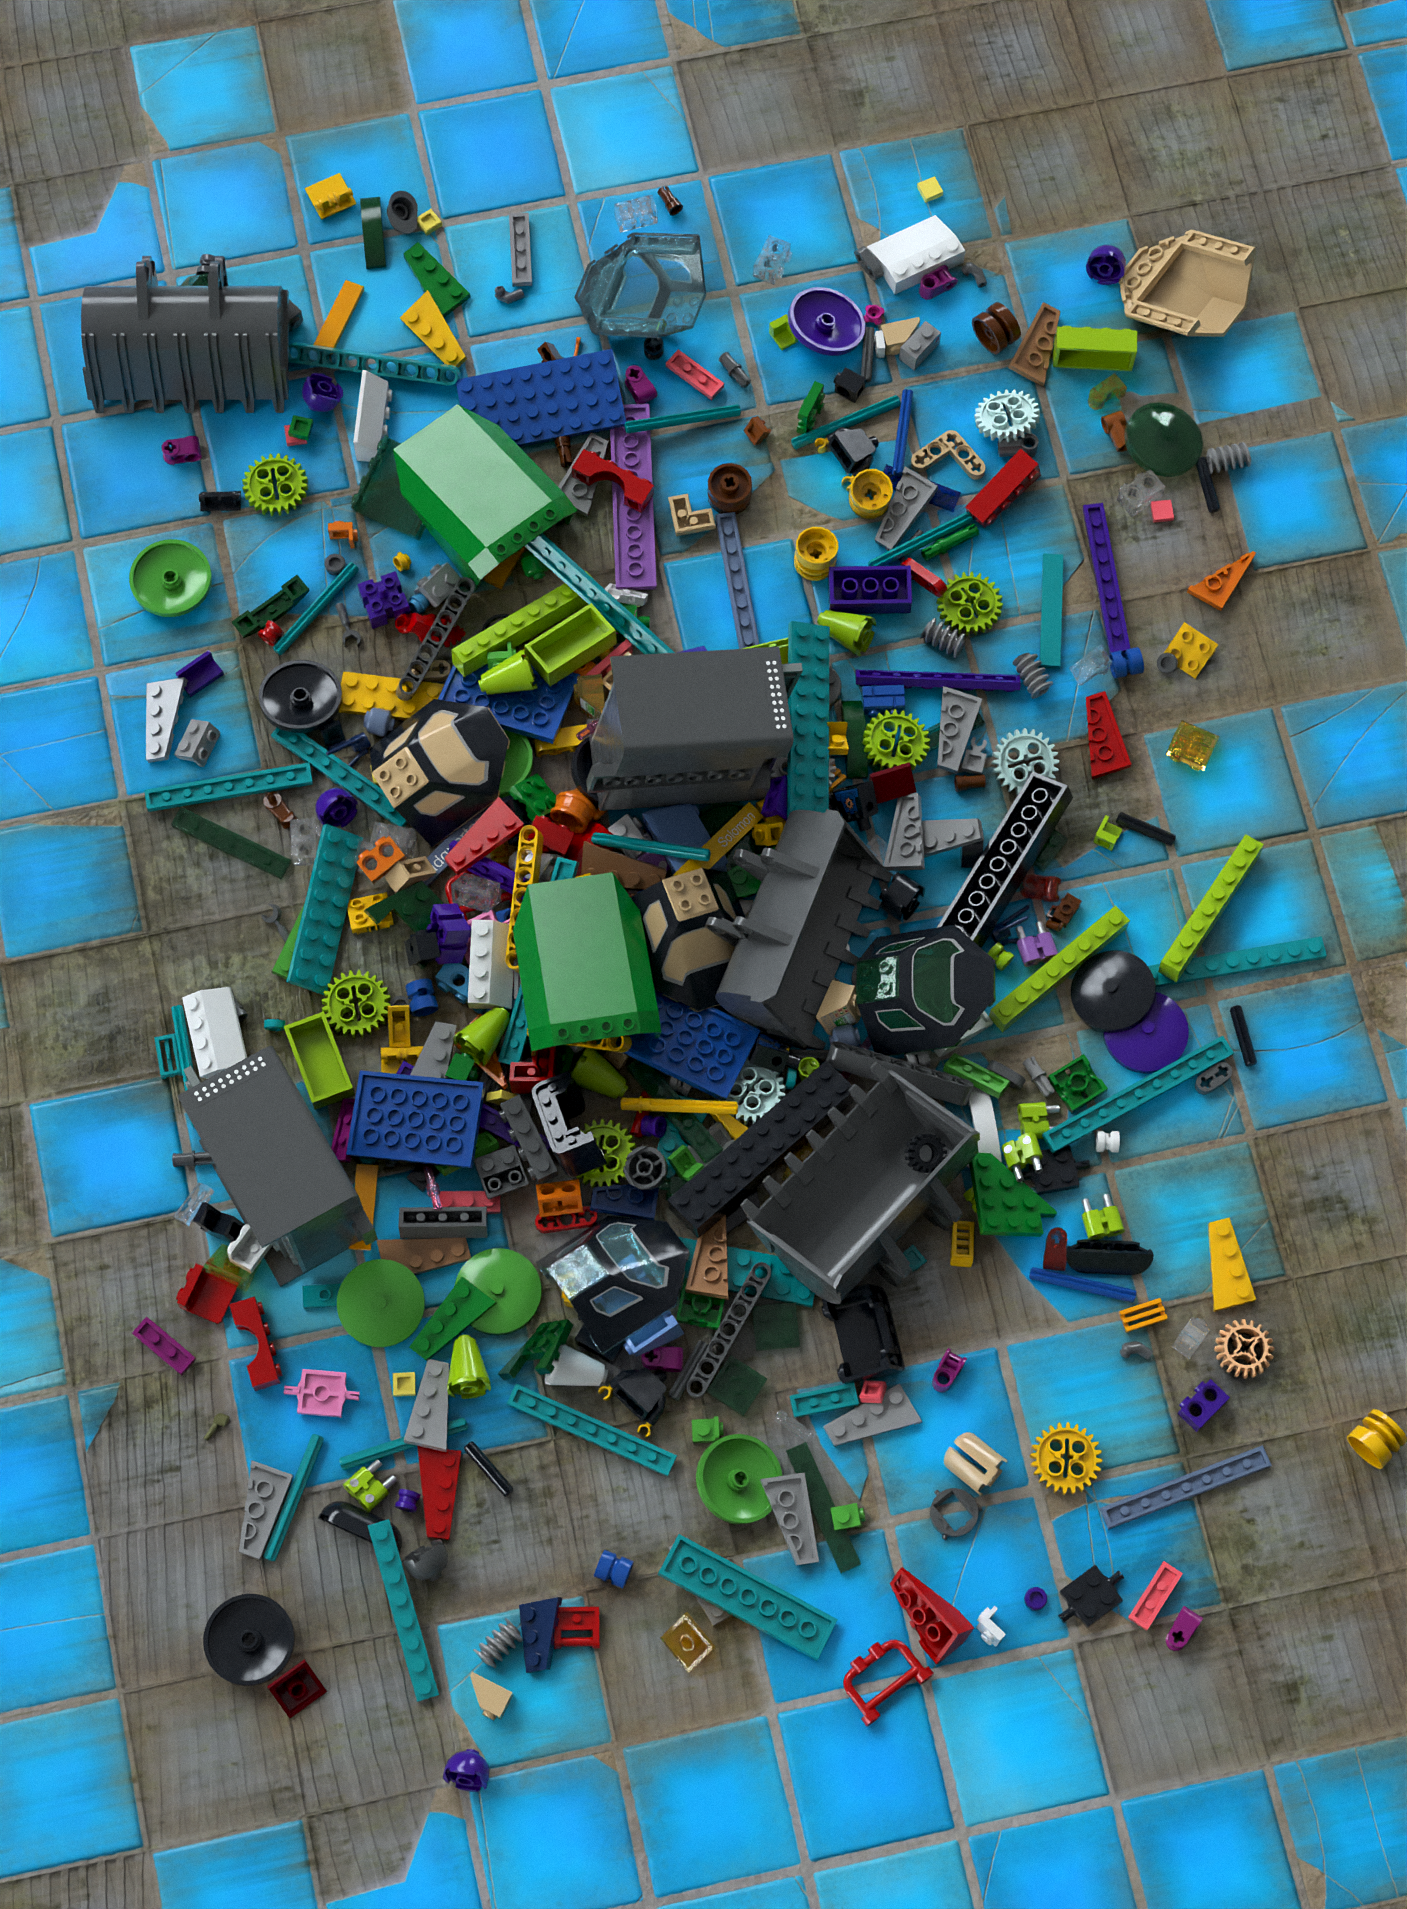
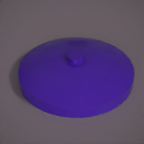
M814 287L803 290L795 296L788 310V323L794 336L807 348L823 355L840 356L852 352L858 347L865 333V320L858 306L846 295L833 289Z
M1156 992V999L1152 1010L1140 1024L1123 1032H1103L1106 1048L1113 1059L1128 1070L1144 1074L1155 1073L1177 1061L1182 1056L1189 1037L1188 1023L1182 1009L1171 998L1159 992Z

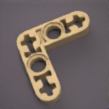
M954 430L946 431L914 453L911 458V468L915 472L926 471L950 454L971 479H980L985 473L984 462L961 435ZM948 438H950L951 440L955 439L954 443L952 441L948 443L947 441ZM937 447L941 450V453L933 455L930 449ZM966 451L969 457L962 459L958 456V453ZM924 459L923 465L921 463L916 464V460L922 461ZM973 466H974L975 468H978V467H979V468H980V471H979V472H978L977 470L972 471V470H973Z

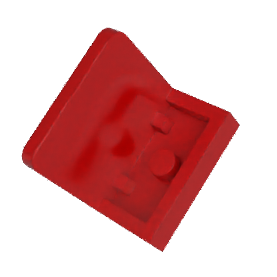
M196 1263L194 1268H190L186 1275L187 1282L184 1288L181 1287L176 1296L177 1304L180 1309L213 1323L220 1324L237 1291V1285L207 1272L204 1266Z

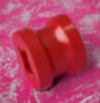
M268 620L265 624L266 627L258 632V636L268 645L274 646L276 639L282 637L284 632L277 624Z

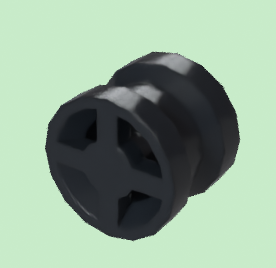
M647 337L644 341L645 356L650 360L660 359L664 351L663 340L661 338Z

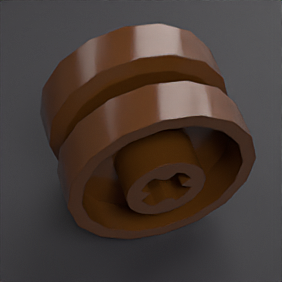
M995 302L986 309V312H981L972 319V327L976 337L993 354L997 355L1007 348V344L1010 345L1021 337L1020 326L1016 318L1006 306L999 302Z
M726 463L716 467L710 473L708 479V502L720 514L735 512L737 515L743 512L749 506L752 497L750 474L741 465Z

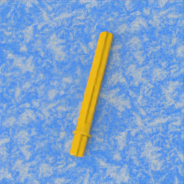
M643 1096L639 1098L623 1097L621 1099V1109L639 1111V1113H642V1111L737 1114L738 1102L643 1098Z

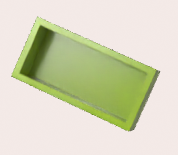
M1068 325L1057 326L1053 345V367L1132 371L1137 354V331L1131 329L1116 330L1107 327L1096 329L1087 326L1082 328Z
M590 603L524 646L526 657L528 656L530 664L549 686H552L616 645V630L596 607Z
M324 1011L284 1026L314 1110L355 1095Z

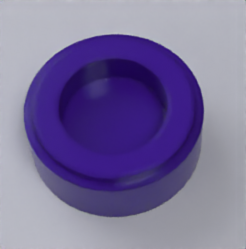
M1039 1587L1030 1588L1024 1596V1602L1033 1611L1041 1610L1047 1603V1594Z

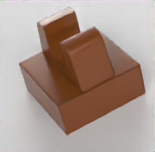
M758 416L752 417L743 430L754 446L761 444L763 439L767 438L771 432V429H767L764 425L765 421L760 420Z

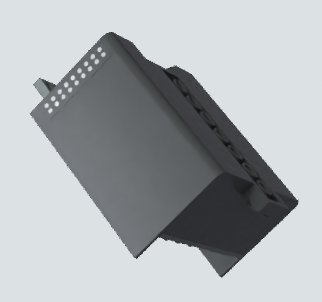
M779 647L610 657L613 685L600 718L587 719L593 765L587 777L586 785L588 793L597 792L600 811L665 807L676 804L694 805L754 801L765 798L770 789L771 770L777 758L787 757L793 745V731L788 699L803 671L802 663L782 664Z
M268 1046L203 1082L199 1081L192 1066L183 1070L188 1081L184 1082L188 1090L177 1095L201 1138L199 1142L203 1150L209 1152L215 1164H212L244 1223L249 1224L262 1248L272 1243V1247L266 1253L264 1259L280 1287L348 1250L350 1246L361 1240L364 1241L365 1245H368L378 1239L373 1225L363 1210L359 1195L273 1046Z

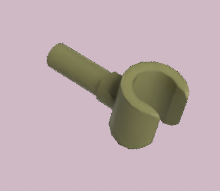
M222 1413L216 1414L212 1427L204 1436V1439L208 1441L219 1425L226 1427L230 1417Z

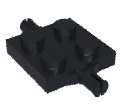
M1070 1145L1055 1153H1052L1050 1149L1041 1150L1043 1158L1040 1160L1043 1169L1041 1173H1036L1033 1164L1031 1165L1030 1163L1029 1171L1022 1172L1024 1180L1031 1179L1036 1193L1041 1195L1079 1188L1077 1172L1078 1170L1090 1169L1089 1160L1076 1162L1072 1156Z
M1096 1565L1092 1566L1060 1590L1059 1593L1067 1602L1068 1609L1058 1615V1617L1065 1623L1069 1618L1075 1616L1082 1621L1086 1628H1089L1123 1602V1599L1116 1592L1114 1585L1124 1579V1576L1118 1570L1108 1578L1101 1573Z

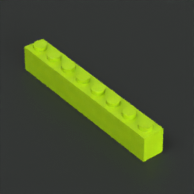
M564 583L451 649L452 664L465 677L487 664V652L507 651V642L510 641L513 649L585 607L588 603Z
M1245 834L1161 960L1159 973L1175 982L1179 980L1261 856L1263 843Z
M1115 905L990 1010V1019L1003 1033L1075 973L1086 960L1096 955L1124 932L1130 920Z

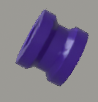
M652 1115L643 1117L641 1133L644 1136L651 1137L653 1135L657 1138L664 1136L667 1129L664 1117L656 1116L654 1118Z
M399 1489L398 1494L400 1497L399 1501L395 1503V1507L403 1511L415 1513L417 1511L416 1502L420 1499L421 1494L411 1490Z

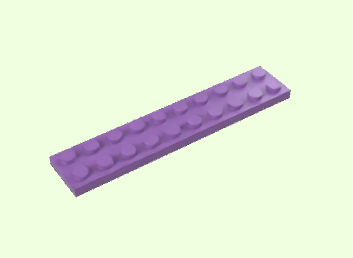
M649 404L623 405L626 422L650 418ZM625 427L610 429L611 461L624 470L628 469L635 476L641 479L645 478L652 483L650 430L626 433ZM612 481L616 589L654 590L656 589L653 497L644 511L640 513L624 504L623 489Z

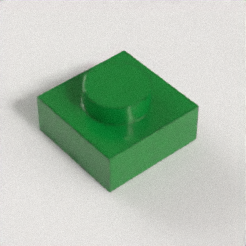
M293 415L288 431L289 436L309 440L314 424L313 419Z

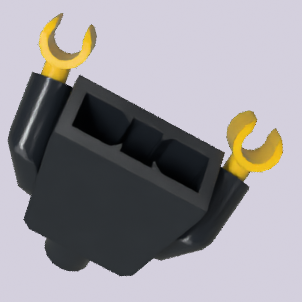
M840 427L828 434L826 439L817 438L815 440V447L823 445L818 448V453L826 452L828 444V447L847 474H852L850 477L845 476L842 479V485L845 482L852 483L853 478L859 472L870 468L874 461L873 455L879 445L878 439L875 436L868 438L862 429L853 430ZM851 484L846 488L847 491H850Z
M647 1368L624 1370L609 1382L610 1385L608 1387H600L598 1393L601 1394L604 1390H608V1395L603 1400H610L614 1394L642 1422L646 1419L647 1422L640 1425L637 1429L639 1433L642 1427H647L648 1434L644 1437L646 1438L651 1434V1426H655L664 1413L666 1403L664 1393L667 1388L663 1382L667 1379V1376L660 1369L653 1374Z

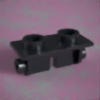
M241 491L200 492V511L241 510Z

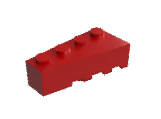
M1020 449L965 507L966 512H969L973 519L983 528L987 525H992L998 515L1005 511L1017 497L1041 476L1039 464Z

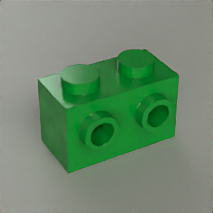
M455 1052L445 1078L477 1082L479 1075L477 1074L478 1069L475 1060H473L474 1058L466 1053L458 1054Z

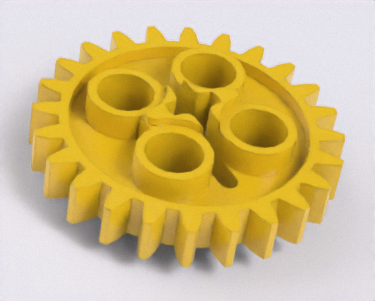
M1059 1422L1056 1430L1050 1425L1048 1427L1049 1433L1042 1430L1041 1435L1043 1438L1036 1437L1035 1441L1039 1445H1032L1031 1449L1036 1451V1453L1030 1454V1458L1036 1459V1461L1030 1464L1031 1467H1037L1033 1475L1040 1474L1041 1478L1038 1482L1046 1481V1489L1051 1485L1054 1486V1493L1059 1488L1062 1489L1063 1495L1066 1494L1067 1489L1070 1490L1072 1495L1075 1494V1488L1083 1492V1484L1090 1487L1091 1482L1089 1479H1097L1093 1472L1101 1471V1468L1096 1466V1464L1102 1463V1459L1096 1457L1102 1453V1450H1095L1099 1442L1092 1443L1091 1439L1094 1435L1086 1436V1428L1081 1432L1078 1431V1424L1072 1429L1069 1422H1067L1065 1428ZM1065 1439L1069 1440L1067 1457L1070 1459L1067 1463V1478L1063 1477L1065 1460L1062 1458L1065 1454ZM1058 1442L1061 1450L1053 1451L1050 1448V1443ZM1080 1444L1083 1447V1452L1075 1453L1072 1445ZM1057 1464L1060 1472L1052 1473L1049 1470V1465ZM1079 1466L1082 1469V1474L1074 1475L1071 1467Z

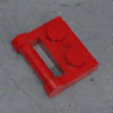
M599 1607L558 1608L557 1618H559L558 1627H555L554 1649L577 1646H593V1649L600 1648ZM561 1631H593V1637L561 1638Z

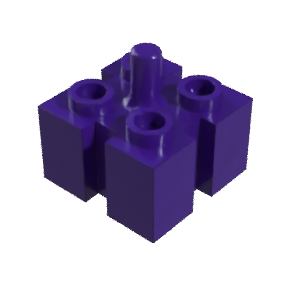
M396 571L380 576L381 581L374 583L373 579L357 584L359 595L364 608H366L372 629L388 624L387 619L394 617L396 621L399 615L410 614L409 604L404 592H402L401 583Z
M457 903L433 904L430 915L431 924H428L427 929L429 933L436 932L441 956L436 961L438 964L462 963L464 954L467 952L466 943H468V939L471 937V926L468 925L464 913L461 912Z

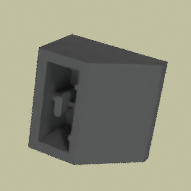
M515 1145L474 1159L478 1176L488 1200L529 1185Z

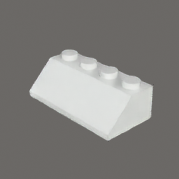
M362 370L353 443L357 461L381 463V457L386 453V443H383L384 437L388 436L386 419H390L388 401L392 402L393 391L389 389L388 381L367 370Z
M472 919L468 985L469 1008L492 1009L494 1007H503L506 1010H512L514 971L505 962L509 924L494 920Z
M231 987L200 990L182 997L200 1077L209 1079L247 1058Z

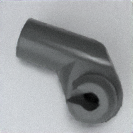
M967 262L966 265L962 266L963 274L968 276L971 273L975 277L978 287L987 285L981 268L972 262Z
M497 286L494 290L497 300L508 304L524 298L521 288L511 293L505 291L503 286Z
M1133 1341L1122 1345L1120 1355L1124 1358H1129L1131 1354H1139L1148 1360L1154 1351L1138 1341Z

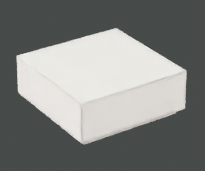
M882 330L876 331L874 336L877 358H884L885 342Z

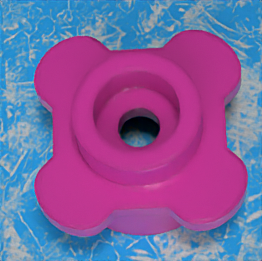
M878 305L866 306V315L863 316L865 322L880 325L882 323L881 317L885 312L884 309Z

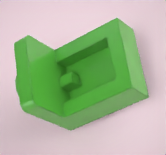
M511 641L507 642V651L487 652L488 670L516 654V649L511 647Z
M681 1145L667 1158L678 1176L687 1181L691 1180L704 1168V1165L695 1160L685 1145Z
M857 1503L831 1508L835 1531L854 1527L862 1528V1522L866 1521L864 1508H860Z

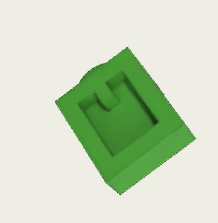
M714 1416V1419L692 1420L693 1443L715 1442L719 1439L720 1435H724L723 1422H719L718 1416Z

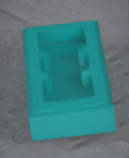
M342 1283L302 1286L303 1308L337 1307V1295Z

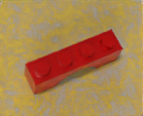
M583 449L572 466V477L588 486L601 480L617 483L624 491V504L640 513L644 511L654 495V485L649 480L635 476L632 471L618 467L611 460L606 461L602 459L596 452H589Z
M254 1296L229 1304L236 1328L248 1331L258 1339V1353L255 1359L247 1365L253 1389L258 1391L280 1384L279 1377L283 1375L279 1363L275 1364L273 1356L277 1354L274 1344H269L267 1338L271 1333L268 1323H263L261 1315L265 1314L262 1302L257 1303Z

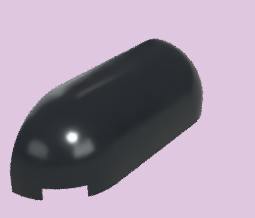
M1083 1239L1077 1240V1244L1071 1247L1067 1246L1066 1260L1069 1266L1077 1272L1089 1274H1140L1150 1267L1154 1256L1151 1249L1146 1250L1140 1247V1243L1133 1241Z
M336 1501L328 1504L318 1516V1519L372 1543L368 1525L385 1520L345 1501ZM391 1523L397 1548L400 1552L402 1536L399 1529Z

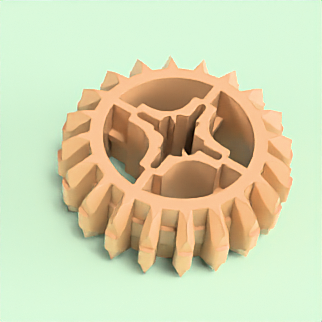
M1245 1319L1241 1320L1240 1325L1236 1320L1232 1322V1326L1226 1324V1331L1220 1330L1219 1335L1221 1337H1217L1215 1340L1219 1345L1215 1346L1214 1351L1221 1352L1216 1356V1359H1223L1220 1367L1227 1365L1228 1369L1226 1372L1229 1374L1234 1370V1377L1236 1378L1240 1372L1243 1379L1248 1377V1372L1252 1378L1256 1377V1371L1262 1374L1264 1372L1263 1367L1268 1368L1270 1366L1268 1361L1274 1357L1270 1354V1352L1274 1351V1347L1268 1346L1273 1342V1339L1265 1338L1269 1332L1266 1330L1262 1333L1260 1331L1262 1328L1261 1324L1257 1328L1253 1327L1254 1321L1252 1320L1249 1325L1246 1324ZM1237 1333H1246L1253 1336V1338L1245 1339ZM1230 1337L1233 1340L1232 1343L1235 1347V1351L1231 1355L1229 1354L1227 1348L1228 1339ZM1258 1343L1261 1348L1259 1361L1256 1359L1254 1347ZM1242 1345L1243 1347L1250 1345V1347L1247 1350V1353L1246 1350L1245 1352L1241 1351L1240 1353H1238ZM1244 1359L1247 1363H1251V1365H1243L1235 1360Z

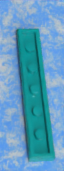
M1043 553L1040 661L1042 664L1039 668L1060 669L1063 554Z

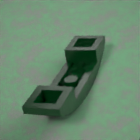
M380 197L360 198L366 269L386 267Z
M298 575L281 586L282 590L253 611L249 612L247 610L232 621V624L243 638L264 629L268 620L272 622L277 621L306 596L310 590Z
M841 701L842 722H848L846 738L849 750L845 759L847 779H867L868 752H864L866 745L862 744L865 738L863 734L866 730L862 701Z

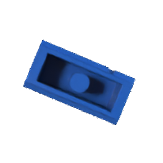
M904 685L863 686L862 705L864 715H868L869 718H877L878 713L884 715L885 711L888 710L891 715L894 709L900 715L902 710L905 711Z

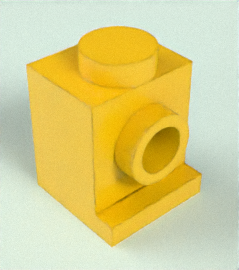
M764 822L753 824L752 837L755 840V845H776L783 830V823ZM771 828L775 830V839H772Z

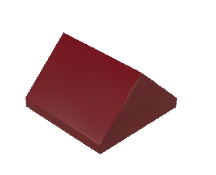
M910 762L870 774L869 781H873L877 804L916 793Z
M305 1659L267 1686L289 1719L327 1692Z

